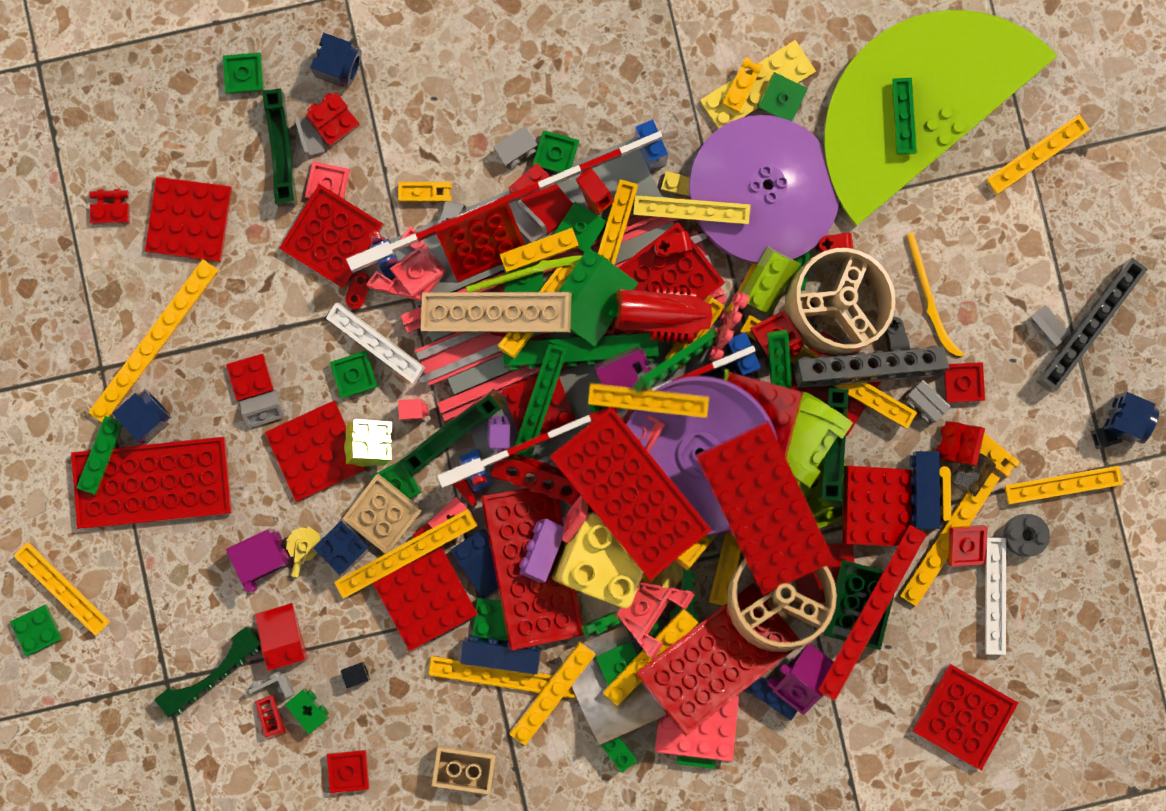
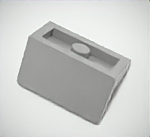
M295 117L306 156L309 158L326 153L321 136L306 118L299 119V117Z
M519 200L517 202L519 208L513 212L520 233L530 243L542 239L548 234L545 224Z
M1046 305L1027 319L1052 349L1062 343V340L1070 334Z
M277 390L240 401L242 417L248 429L285 418L279 403Z

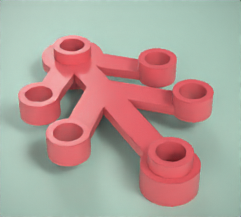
M737 292L732 300L734 307L731 314L723 309L719 315L718 320L722 321L721 329L713 328L718 335L713 340L715 343L708 350L709 361L716 362L722 358L724 354L723 347L733 337L734 332L731 330L739 323L742 314L737 311L738 309L743 310L749 301L748 295Z

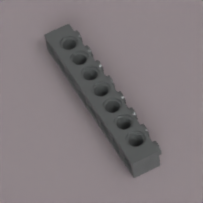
M1133 257L1124 263L1037 379V383L1051 393L1059 389L1148 270Z
M929 346L926 349L914 347L901 351V349H894L890 352L879 350L869 354L858 352L854 355L839 354L835 357L823 355L813 359L803 357L796 362L793 369L797 388L800 389L942 376L949 369L945 347ZM831 367H835L838 372L834 371ZM813 368L817 369L819 373L814 372Z

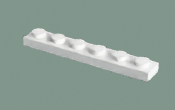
M335 303L326 317L327 320L411 383H416L426 367L340 303Z
M987 538L985 564V654L1006 655V538Z

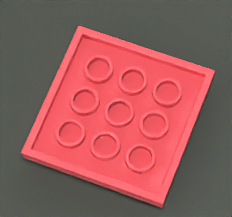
M739 695L686 737L666 713V716L658 719L655 753L732 762Z

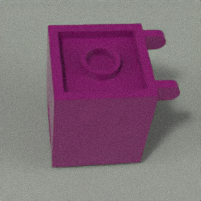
M638 346L595 364V370L603 385L633 388L639 380L632 364L640 361L645 374L651 371L652 368L651 366L647 368L645 364L648 362L643 349L639 350Z
M267 529L226 549L245 591L255 592L258 589L256 580L290 565L289 560L291 557L288 550L283 549L281 545L283 539L278 531Z
M809 643L790 661L788 666L783 665L780 668L783 674L778 682L770 678L767 684L773 688V693L804 715L823 697L822 694L818 693V690L834 662Z

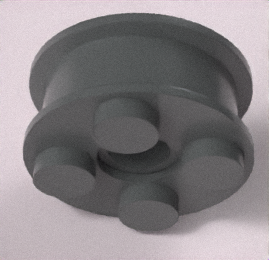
M1033 514L1014 516L1004 528L1003 536L1006 538L1007 548L1019 556L1032 557L1042 553L1050 540L1047 524L1043 519ZM1025 530L1030 532V538L1027 541L1022 536Z

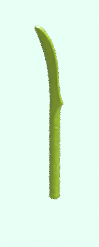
M582 256L541 260L532 267L467 286L466 291L477 292L538 272L576 265Z

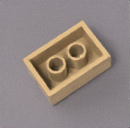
M439 745L437 747L432 786L490 795L497 753Z

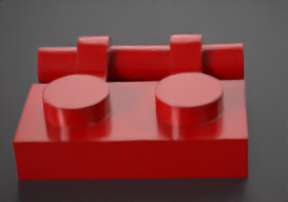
M97 189V191L89 192L90 199H97V204H90L91 224L130 223V204L122 203V198H129L128 190L114 189V191H104V189ZM105 198H114L115 203L105 204Z

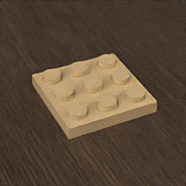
M376 474L342 519L386 554L394 548L423 509L380 474Z

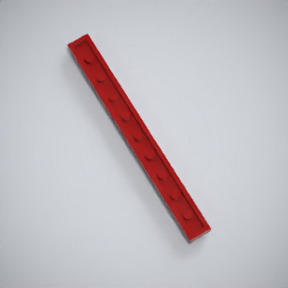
M911 525L908 527L821 684L818 693L834 702L836 701L927 536L926 533Z

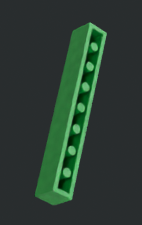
M650 333L603 336L596 347L581 338L527 341L515 359L503 352L504 368H508V371L520 370V367L527 366L529 370L539 369L549 342L568 348L563 364H566V367L578 366V363L584 362L586 366H592L599 361H604L635 346H638L639 350L643 349L648 362H651L659 357L657 337L655 341H651Z

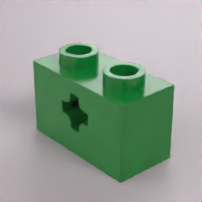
M305 688L285 703V705L305 731L311 734L329 719L327 716L329 712L323 705L319 706L315 701L317 699L316 695L310 689L307 691ZM311 706L313 708L311 713L306 714V707Z
M620 736L601 744V747L621 773L637 762V758Z

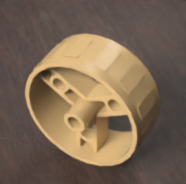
M835 248L811 258L795 273L786 292L785 311L803 339V344L808 348L828 356L850 355L861 351L877 341L887 330L895 311V293L888 273L874 258L859 250ZM833 261L844 263L832 292L801 294L803 278L812 265ZM848 274L852 276L853 280L849 279ZM863 275L872 285L877 297L878 318L875 328L856 304L858 300L857 290ZM810 301L814 303L815 308L810 305ZM846 309L849 311L852 319L844 312ZM825 315L829 318H836L854 344L845 345L824 338L814 330L807 321L806 316ZM855 323L859 325V329L855 327Z
M746 559L740 563L728 585L727 606L733 625L749 643L772 652H787L800 649L814 641L824 632L835 611L837 597L835 582L827 566L814 571L824 590L825 606L797 593L790 582L788 584H781L777 589L769 592V594L740 612L736 595L737 583L742 570L748 564ZM795 600L800 603L798 609L788 606V604ZM765 601H767V605L771 609V611H767L766 607L763 605ZM805 606H807V607H809V608L811 609V611H812V614H811V615L805 614V612H804V607H805ZM754 609L761 612V618H756L753 615ZM779 611H783L817 628L810 637L793 643L771 641L753 630Z

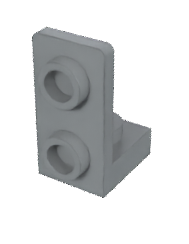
M280 671L270 675V680L265 683L260 680L252 684V689L248 690L249 694L278 681L279 685L277 687L282 696L285 695L288 698L296 694L287 674H281Z

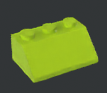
M767 246L742 293L749 296L747 304L772 314L799 268L800 263Z

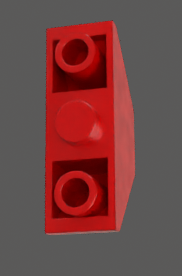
M591 167L576 178L577 184L591 212L600 214L614 202L610 191Z

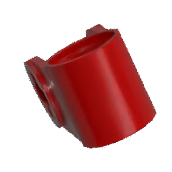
M688 231L660 238L654 247L655 254L661 258L693 251ZM661 244L668 246L666 252L663 249H659Z
M852 233L823 236L816 245V251L820 254L835 248L854 249ZM825 242L826 245H829V248L826 249V246H822V244Z

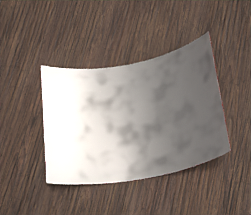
M623 625L583 644L596 653L595 656L631 640L626 626ZM575 647L559 653L562 663ZM595 656L572 685L581 709L599 745L666 716L663 708L642 682L618 706L603 694L607 684Z

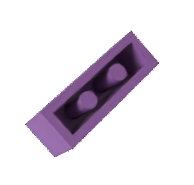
M493 415L487 419V441L489 448H493V451H505V448H509L510 424L507 416Z
M548 519L540 520L535 524L533 529L535 534L526 547L528 552L519 565V568H521L520 575L539 583L546 582L562 541L563 526Z

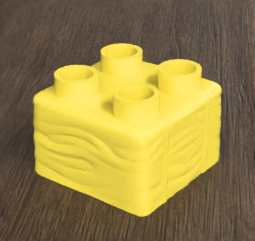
M588 512L586 520L569 543L565 542L554 568L552 579L574 590L626 609L631 606L644 572L596 514Z

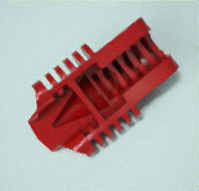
M654 285L652 292L617 290L616 300L619 303V313L617 314V319H615V330L650 333L651 341H655L657 337V341L660 342L664 338V342L671 340L673 343H676V341L683 343L684 341L686 344H691L696 333L700 330L710 329L712 321L711 304L696 297V288L686 289V287H681L680 289L675 286L673 289L672 286H668L666 289L665 285H661L659 289V285Z

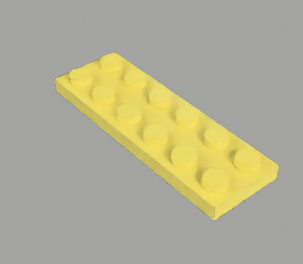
M796 40L760 62L763 65L739 113L722 105L734 79L700 100V103L717 129L731 121L746 117L759 109L757 105L773 72L798 84L816 72ZM748 69L745 73L752 75L753 70Z

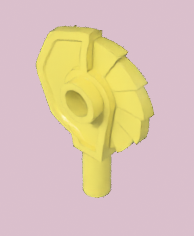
M309 526L307 528L298 527V529L291 531V534L286 539V550L288 549L289 555L293 556L294 564L291 572L293 577L299 576L301 564H304V561L312 560L317 554L313 547L320 541V535Z

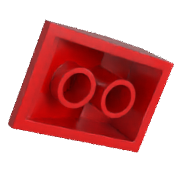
M536 163L508 187L510 194L547 179L550 175ZM557 184L519 199L545 224L548 234L561 224L573 205Z
M293 603L255 614L267 671L308 659Z

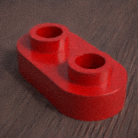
M358 272L352 277L345 297L347 306L353 310L363 307L370 289L366 285L370 277L364 272ZM360 278L364 279V283L362 285L358 284V280ZM353 296L358 297V301L355 303L351 301Z

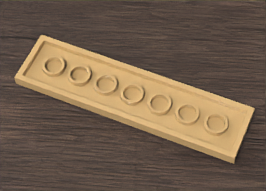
M422 293L421 331L570 332L572 293Z

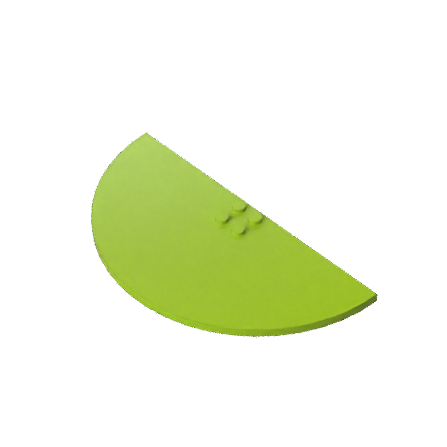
M944 10L917 15L895 24L873 38L857 53L839 79L830 100L824 128V151L830 179L842 208L853 224L857 227L868 216L873 214L893 195L1036 76L1058 55L1046 43L1023 27L998 16L969 10ZM912 77L917 153L896 155L892 79Z

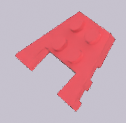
M410 226L401 239L416 234L414 228ZM423 240L408 246L413 250L421 246L443 275H445V268ZM378 271L373 274L366 285L370 289L422 302V293H431L442 277L414 298L410 296L396 277L390 280Z
M640 582L631 606L626 609L620 608L617 615L644 648L648 656L654 659L663 644L648 635L669 601L686 610L695 594L687 590L682 591L676 588H665L659 585Z

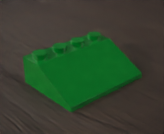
M587 248L558 292L572 293L570 332L596 347L619 313V303L616 300L617 290H635L639 283L590 248Z

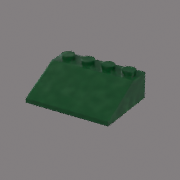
M842 560L835 586L837 595L836 607L830 623L824 630L823 636L846 641L884 570ZM894 596L866 647L881 650Z

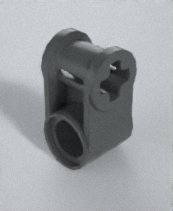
M893 317L887 330L884 332L888 351L890 352L894 349H901V351L909 350L910 344L905 332L904 323L900 318ZM892 323L897 324V327L895 329L890 328V325Z

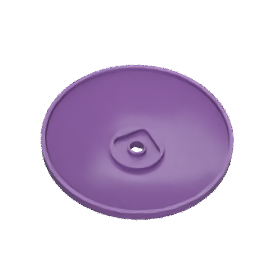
M754 115L731 121L716 130L705 141L692 164L689 177L690 200L751 205L749 224L696 220L701 230L714 245L741 261L758 264L767 246L795 260L808 253L819 243L820 239L830 230L837 215L839 200L828 172L824 146L812 133L790 120L770 115ZM769 181L773 188L766 190L763 187V182Z
M705 376L686 377L668 382L657 388L656 391L708 396L707 418L634 410L626 425L636 437L643 436L644 429L641 425L645 426L646 435L638 440L646 448L647 439L655 424L646 417L652 416L665 423L649 453L711 528L712 531L708 534L731 529L697 460L695 452L699 448L708 450L766 421H769L777 438L774 426L758 401L748 392L731 382Z

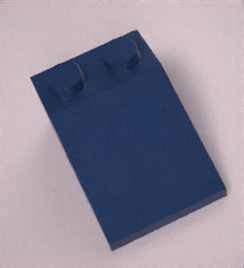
M481 529L450 549L482 598L498 589L489 537L484 529Z

